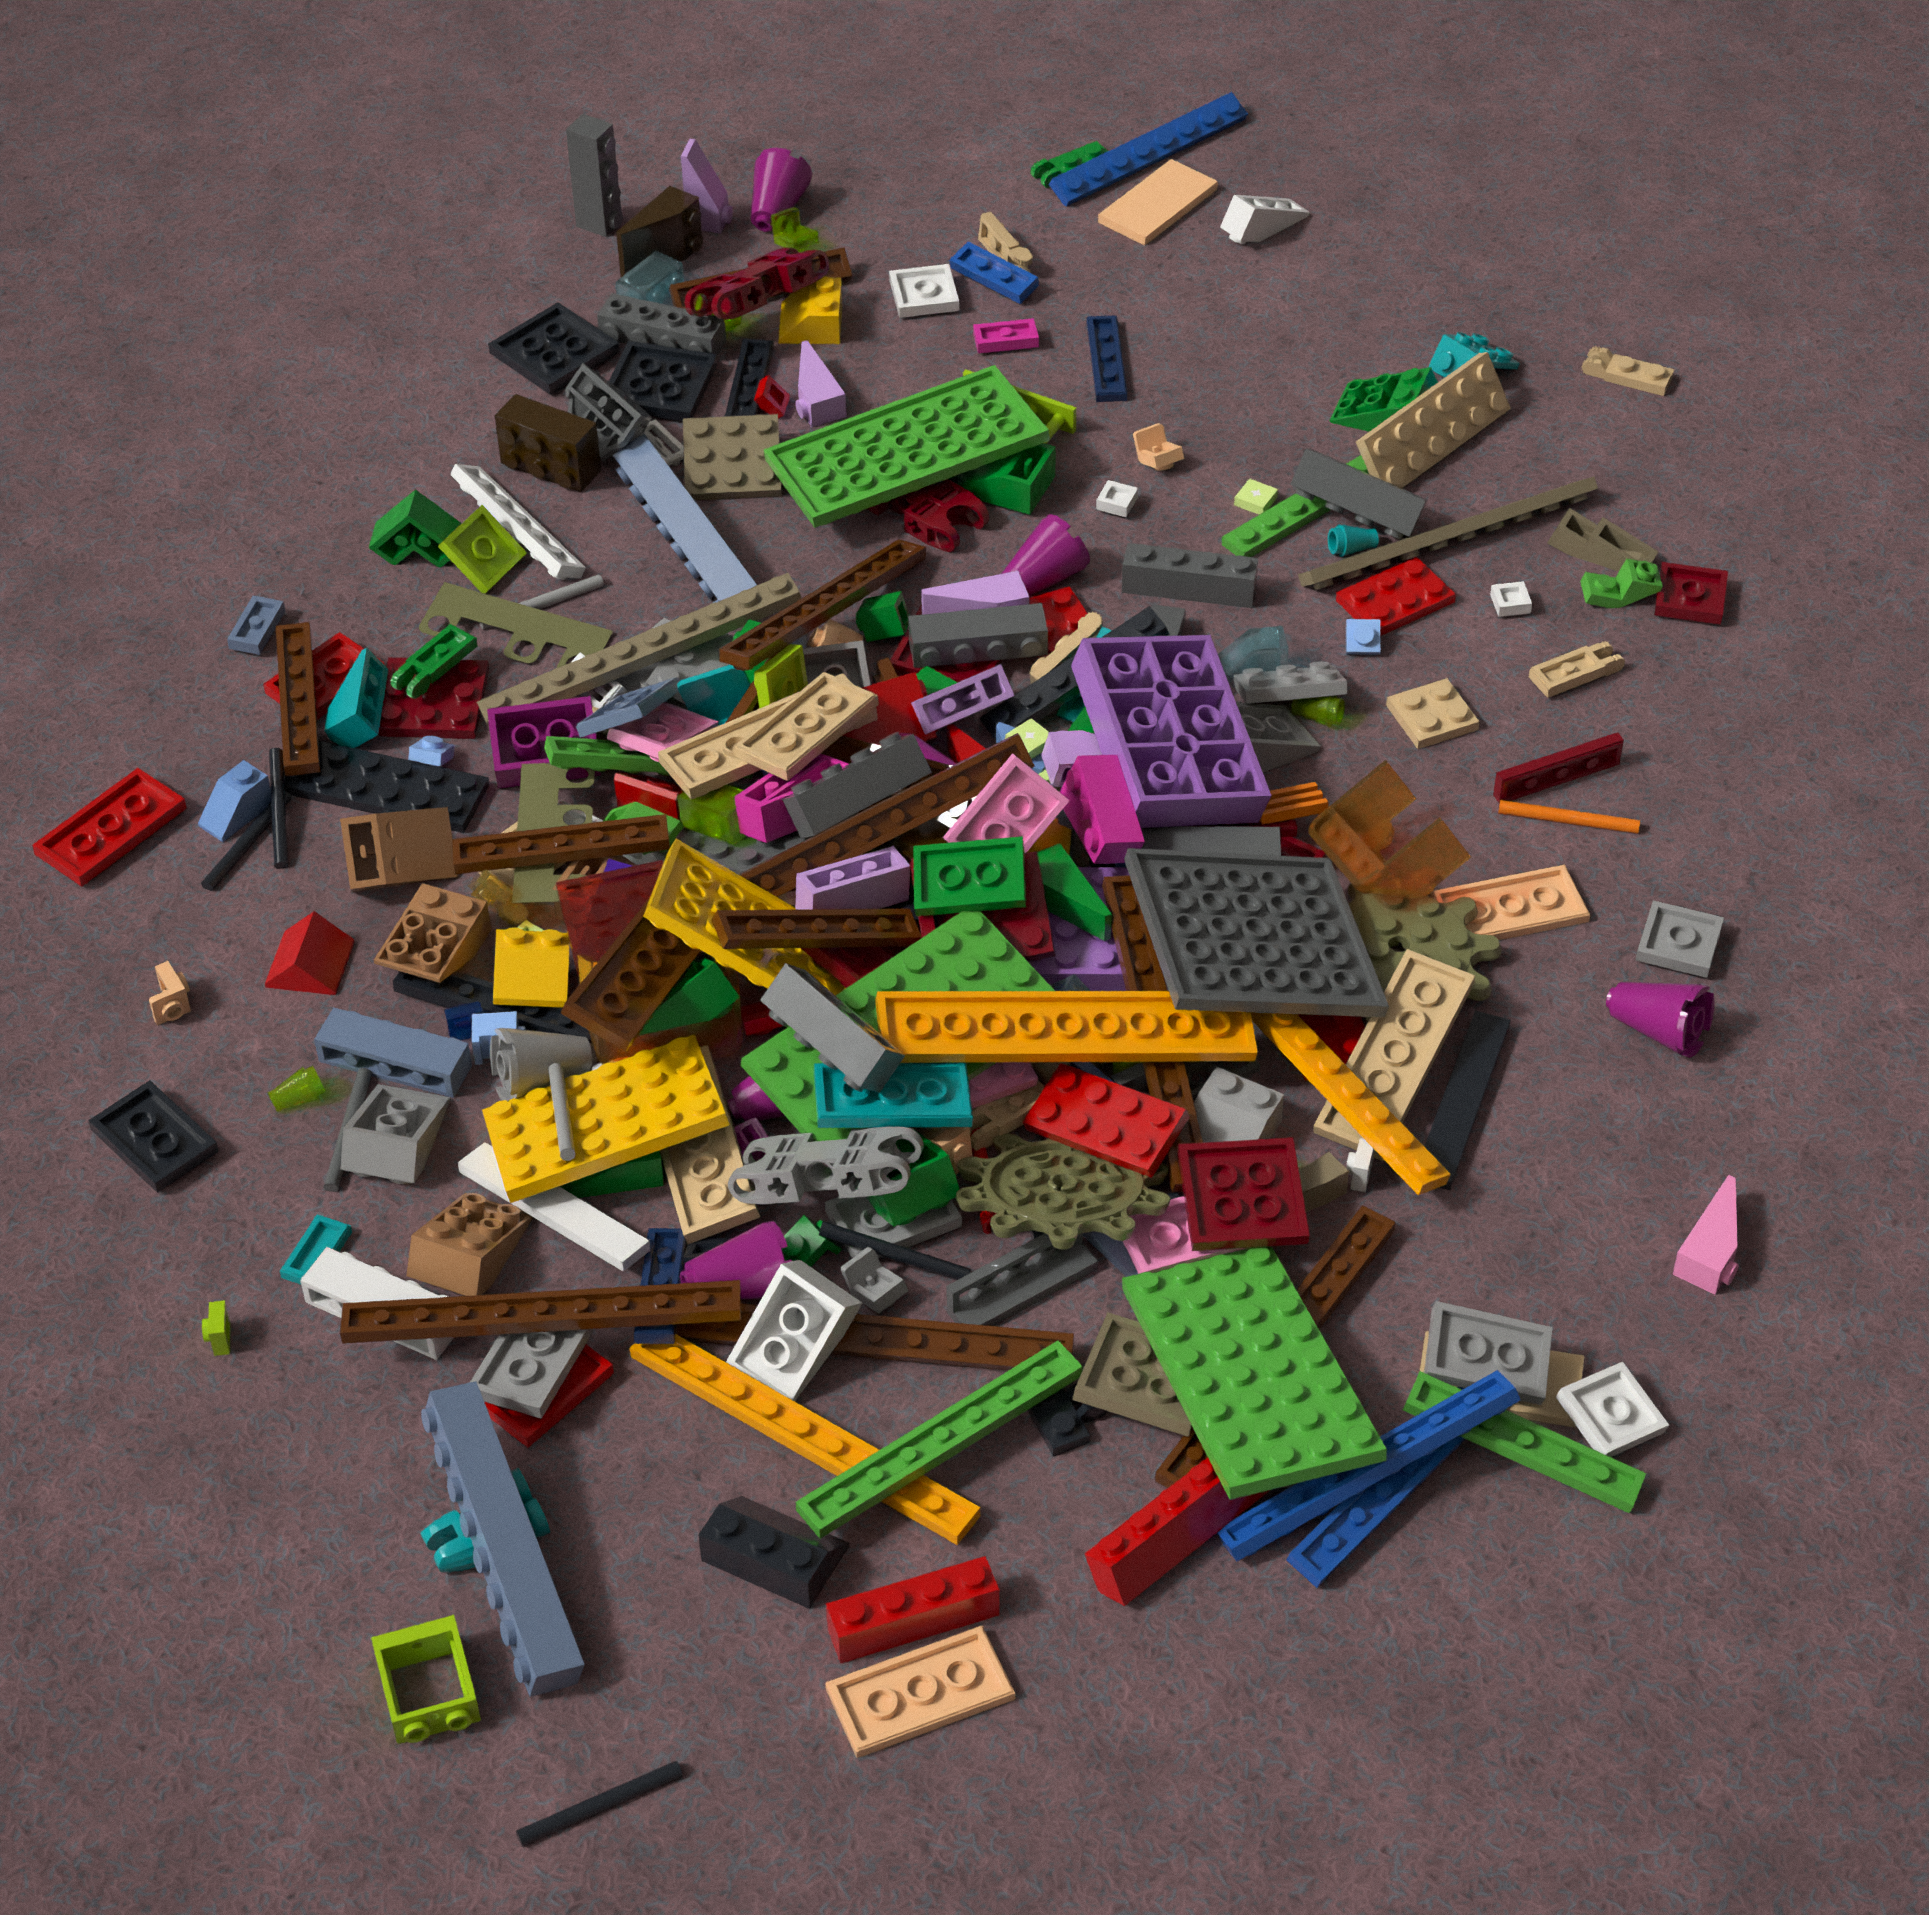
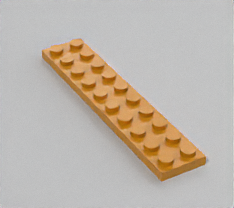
M877 991L875 999L878 1032L905 1055L901 1063L1255 1061L1258 1053L1251 1012L1175 1010L1169 991Z

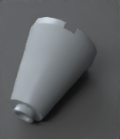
M496 1028L494 1031L498 1036H492L490 1041L492 1076L499 1075L503 1087H495L501 1101L517 1099L526 1095L532 1089L550 1086L548 1068L553 1063H559L563 1066L565 1078L591 1071L592 1065L597 1063L595 1045L589 1043L588 1039L584 1036Z

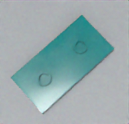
M814 1063L818 1128L972 1127L973 1114L966 1063H900L880 1093L868 1089L859 1092L843 1080L845 1074L840 1069L834 1070L824 1063Z

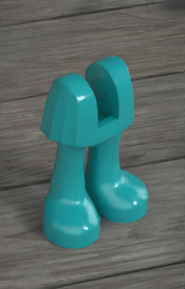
M518 1467L511 1470L536 1538L550 1533L549 1524L538 1501L532 1498L522 1472ZM452 1510L439 1517L421 1532V1537L428 1549L437 1550L434 1554V1561L442 1573L462 1571L475 1567L473 1559L474 1546L471 1538L464 1536L460 1525L461 1513H458L456 1510Z

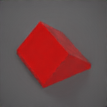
M615 773L614 785L617 807L638 802L680 820L683 825L692 816V812L681 791L682 788L679 785L642 773Z
M313 911L284 931L267 976L265 988L336 996L355 943L354 939Z

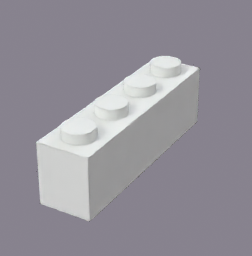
M328 1247L325 1248L300 1280L306 1303L340 1318L343 1303L448 1297L425 1290L414 1281H405L395 1277L382 1267H372L358 1261L347 1252L340 1253ZM454 1337L396 1340L394 1342L437 1360Z

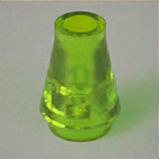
M1337 695L1293 699V715L1304 717L1324 726L1340 725L1344 717L1345 702L1343 698H1337Z
M312 1065L306 1069L302 1066L276 1088L267 1093L276 1111L279 1112L285 1108L319 1100L318 1096L325 1093L326 1090Z

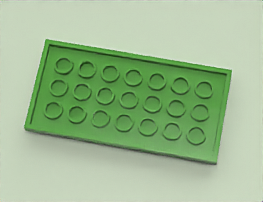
M993 365L763 449L766 462L813 527L816 528L845 516L859 513L880 503H886L907 493L918 491L939 481H945L966 471L977 469L990 462L1004 459L1025 449L1036 447L1041 443L1050 441L1048 428L999 369Z
M962 911L837 994L836 997L878 1032L875 1002L877 991L1055 990L981 911ZM790 1026L741 1058L742 1068L801 1134H813L814 1142L847 1139L852 1129H863L818 1128L814 1063L823 1062L818 1058L820 1052L814 1047L808 1048L794 1038L793 1035L796 1031ZM964 1062L967 1064L968 1081L997 1062Z
M1272 1246L1247 1248L1188 1264L1181 1263L1173 1268L1154 1273L1143 1272L1122 1278V1290L1230 1500L1386 1461L1387 1449Z

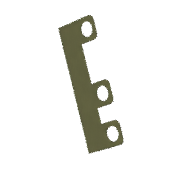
M446 582L443 583L419 625V630L422 633L436 636L440 632L433 631L428 626L431 618L444 616L449 620L450 624L457 626L461 617L512 631L514 633L504 649V655L507 658L524 663L535 662L546 642L560 645L567 649L557 668L566 665L569 658L577 656L579 653L586 656L603 650L613 633L612 630ZM519 641H529L534 645L535 649L531 655L521 657L513 652V646Z
M550 763L522 764L517 831L568 826L564 822L563 816L570 810H580L585 813L586 820L582 824L592 823L593 809L590 805H558L559 789L591 787L594 784L595 770L583 768L588 772V778L580 783H572L566 779V773L570 769H561ZM554 863L514 868L512 903L583 901V899L566 896L552 889L562 876V874L554 875ZM570 874L567 879L579 881L582 884L581 893L585 890V886L589 884V878L586 875Z

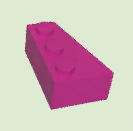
M820 753L788 781L768 773L734 797L740 833L768 843L797 831L782 799L793 794L791 790L793 786L808 779H811L812 783L823 778L820 773L823 770L838 763L841 764V767L849 763Z
M1118 755L1077 756L1071 770L1067 772L1066 780L1060 790V793L1070 800L1063 810L1094 864L1125 863L1124 858L1127 849H1141L1145 840Z

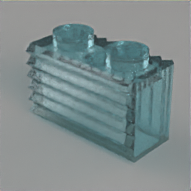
M656 250L616 281L617 294L662 304L664 300L671 296L669 286L684 282L683 264L681 261L673 260L672 257L664 256L662 252L659 253Z

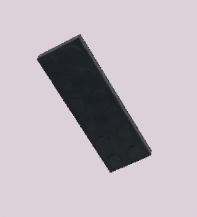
M319 741L321 772L286 776L284 771L285 791L291 796L373 814L381 813L385 809L411 811L448 807L451 831L460 833L465 832L490 786L489 777Z

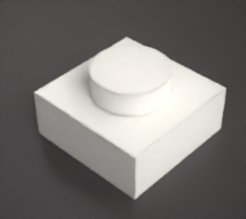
M1108 480L1096 500V510L1127 517L1138 498V488Z
M1524 581L1491 585L1490 595L1498 617L1531 613L1532 602Z
M1363 1138L1359 1140L1357 1152H1349L1346 1168L1349 1170V1175H1352L1351 1190L1366 1192L1373 1163L1374 1148Z

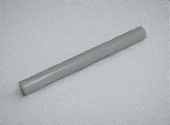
M598 574L520 602L519 604L540 610L604 587L603 579ZM478 622L482 630L493 627L491 625Z
M553 1063L549 1066L548 1071L561 1159L570 1161L575 1157V1147L564 1069L561 1064Z

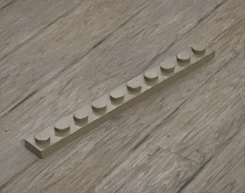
M1595 477L1578 480L1298 574L1302 587L1313 584L1315 590L1334 584L1333 577L1342 575L1343 580L1362 575L1361 568L1371 565L1373 571L1391 565L1390 558L1400 556V560L1403 561L1419 556L1418 549L1428 546L1429 551L1448 546L1446 539L1456 536L1457 542L1475 537L1476 529L1484 527L1485 532H1490L1504 527L1503 520L1512 518L1513 522L1516 523L1532 518L1531 511L1540 508L1541 513H1546L1560 508V501L1568 499L1569 504L1588 499L1586 492L1598 489Z
M789 573L774 577L767 582L743 590L738 594L712 603L687 615L680 616L673 621L649 629L644 633L618 642L593 654L586 655L579 660L555 668L550 672L524 681L509 689L492 694L485 699L477 701V704L489 728L487 709L570 699L743 627L749 619L757 621L784 610L802 599L800 591Z

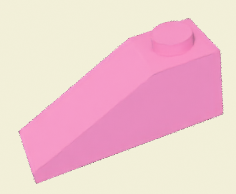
M1730 1175L1727 1176L1677 1252L1673 1275L1714 1295L1723 1283L1730 1285L1739 1264L1734 1262L1737 1250L1736 1178Z

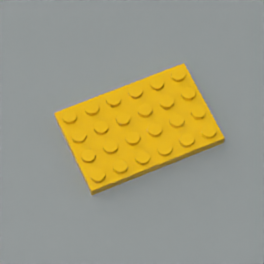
M677 838L669 848L643 917L650 920L656 928L667 930L678 936L689 947L700 949L714 957L720 965L733 968L747 976L748 980L757 986H764L768 989L784 964L787 963L806 970L835 996L846 989L836 977L822 966L816 964L801 948L723 949L711 920L717 910H793L795 907Z
M695 1034L676 1038L670 1043L652 1050H642L632 1057L615 1063L603 1064L598 1069L565 1078L575 1147V1157L570 1161H565L560 1157L551 1086L535 1088L520 1098L498 1101L491 1107L482 1109L510 1203L729 1126L725 1110Z

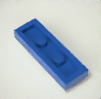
M969 241L949 260L951 269L1019 304L1039 286L1038 277Z

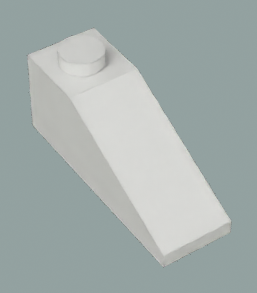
M1234 194L1220 227L1230 234L1229 238L1237 243L1261 242L1308 217L1310 212L1291 199Z

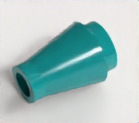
M1338 524L1336 528L1329 530L1327 542L1329 551L1332 554H1339L1340 557L1369 548H1376L1379 537L1376 529Z

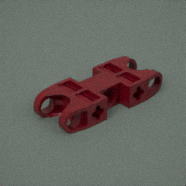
M780 248L747 262L748 268L732 275L720 274L691 288L685 296V308L691 316L695 317L711 314L724 320L740 317L767 305V299L781 292H795L820 280L828 272L829 259L822 250H807L800 253L794 248ZM818 256L820 267L818 271L814 272L812 260ZM700 294L703 299V305L701 309L696 310L694 299Z
M949 479L937 486L931 484L918 491L910 492L891 499L886 503H880L867 508V510L877 516L888 508L900 515L904 513L905 532L927 545L945 552H951L960 545V537L953 526L968 525L981 529L989 523V513L983 502L973 493Z

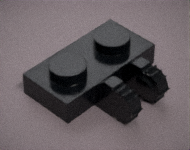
M1077 1383L1073 1384L1066 1392L1062 1388L1028 1409L1053 1457L1090 1443V1434L1084 1424L1101 1418L1107 1413L1106 1410L1083 1404L1075 1410L1073 1405L1080 1403L1073 1400Z

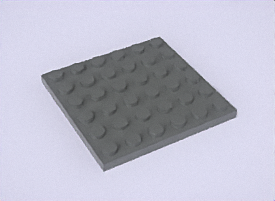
M1127 849L1124 861L1175 1010L1385 1017L1389 1008L1388 1002L1330 858Z

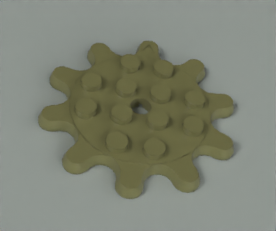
M1417 874L1409 876L1398 891H1382L1366 876L1353 878L1347 889L1352 901L1349 903V907L1383 992L1405 951L1396 952L1390 947L1398 946L1399 942H1401L1402 947L1406 950L1409 949L1475 975V983L1468 995L1469 999L1483 1001L1490 997L1492 989L1489 980L1476 972L1473 966L1481 961L1498 959L1502 953V947L1495 936L1474 934L1466 928V925L1473 921L1478 914V909L1473 899L1460 897L1449 903H1440L1428 896L1429 885L1423 876ZM1366 1017L1367 1023L1369 1022L1371 1017Z
M1014 1134L997 1135L993 1139V1146L998 1154L997 1157L990 1159L965 1157L959 1160L957 1164L960 1175L964 1180L979 1184L957 1191L956 1200L962 1210L967 1212L991 1211L997 1213L991 1218V1227L997 1237L1011 1238L1020 1232L1034 1230L1046 1233L1050 1238L1052 1246L1057 1249H1069L1073 1247L1079 1234L1093 1231L1106 1234L1114 1240H1128L1131 1238L1136 1227L1135 1221L1129 1216L1135 1214L1159 1216L1166 1212L1170 1204L1169 1195L1147 1188L1164 1182L1169 1170L1165 1163L1162 1162L1154 1176L1150 1178L1049 1138L1044 1141L1028 1142Z

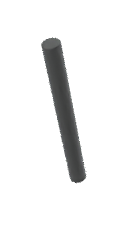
M367 1068L358 1069L323 1186L326 1191L337 1192L344 1172V1170L340 1169L343 1128L365 1101L372 1077V1072Z

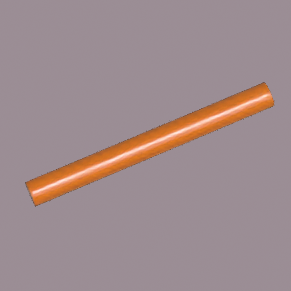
M1500 800L1498 814L1638 834L1640 820L1505 800Z

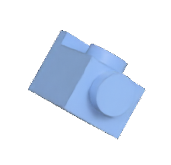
M517 1011L472 1014V1048L475 1065L483 1064V1059L490 1058L491 1037L498 1036L494 1031L496 1028L526 1030L525 1026H519Z

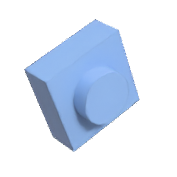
M1380 619L1346 620V655H1380Z
M425 736L409 747L408 760L441 767L453 758L455 745L444 743L440 737Z

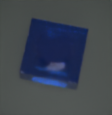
M480 1001L444 1009L449 1038L459 1040L472 1038V1014H483Z

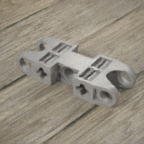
M906 1127L852 1129L847 1139L815 1142L813 1141L812 1133L760 1138L752 1141L747 1146L743 1154L745 1165L733 1171L728 1181V1189L735 1199L747 1204L799 1202L804 1192L837 1189L839 1198L867 1197L894 1193L906 1186L911 1175L908 1164L914 1163L919 1159L924 1145L921 1136L916 1131ZM899 1139L911 1141L915 1146V1151L901 1152L896 1146V1141ZM756 1150L762 1151L766 1155L762 1159L755 1161L752 1157V1152ZM894 1169H898L902 1174V1179L891 1180L886 1176ZM751 1179L756 1189L751 1192L744 1191L738 1186L736 1180Z

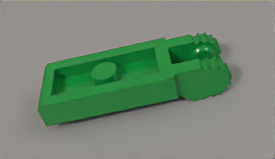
M1095 141L1050 160L1044 158L1039 162L1037 161L1032 165L1030 172L1035 179L1041 178V184L1045 188H1049L1052 178L1108 152V150Z
M449 624L406 659V663L393 673L390 680L391 686L397 690H402L407 686V695L417 699L420 695L427 692L430 683L433 684L478 647L477 638Z

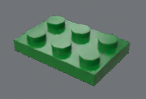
M1023 836L913 846L914 910L916 916L1026 907Z

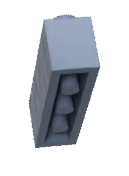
M334 1007L314 1038L318 1060L321 1063L358 1072L360 1068H367L372 1072L373 1077L451 1098L455 1097L472 1067L469 1045L466 1042L456 1038H447L428 1033L422 1029H413L394 1024L389 1020H379L361 1015L355 1011H345Z

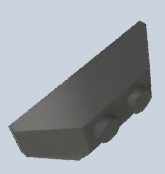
M584 363L565 389L566 398L569 399L568 413L597 423L600 460L603 462L613 457L615 453L644 433L652 419L645 410L622 390Z

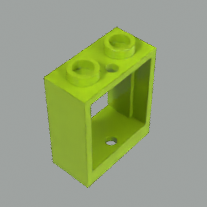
M454 1615L371 1637L397 1744L420 1742L428 1738L429 1735L447 1730H463L472 1723L481 1721L476 1695ZM452 1654L463 1697L401 1714L390 1670Z

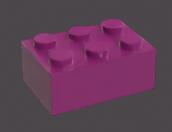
M591 696L487 709L494 771L498 789L520 786L522 764L550 763L544 749L546 736L580 738L576 726L578 725L577 723L593 713ZM596 733L581 738L596 739ZM579 767L572 768L566 773L567 780L588 777V772ZM595 771V776H601V772Z

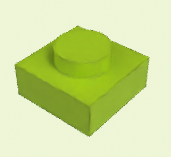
M225 1301L209 1302V1318L202 1319L204 1342H211L214 1356L230 1354L231 1322Z

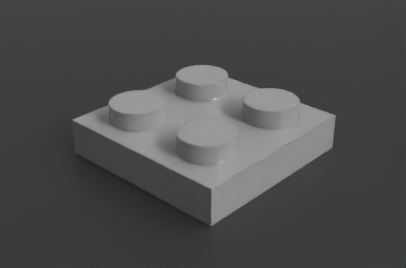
M1653 900L1637 950L1636 961L1707 978L1724 917Z

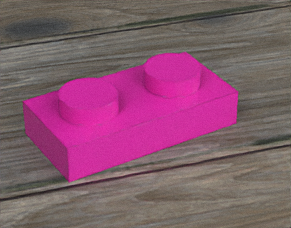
M1034 318L973 325V335L978 354L1039 347V336Z

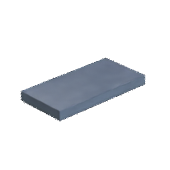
M674 677L617 696L577 723L576 728L580 738L643 718L678 693L677 684L680 679Z

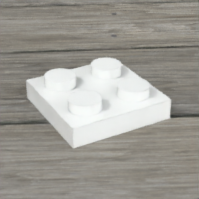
M949 264L889 271V281L899 318L959 311V298Z
M1623 1362L1565 1386L1556 1395V1399L1593 1450L1609 1457L1663 1434L1669 1426L1668 1422Z

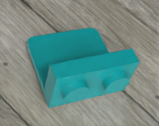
M1457 332L1456 335L1443 334L1428 367H1431L1434 372L1445 378L1474 356L1484 352H1488L1494 368L1518 369L1520 363L1512 358L1514 355L1512 352L1502 347L1494 348L1490 346V340L1480 334L1473 333L1472 336H1469L1465 333Z
M727 665L680 680L677 687L688 711L718 721V726L726 723L734 708L748 690L751 682L745 671L737 670L733 665Z

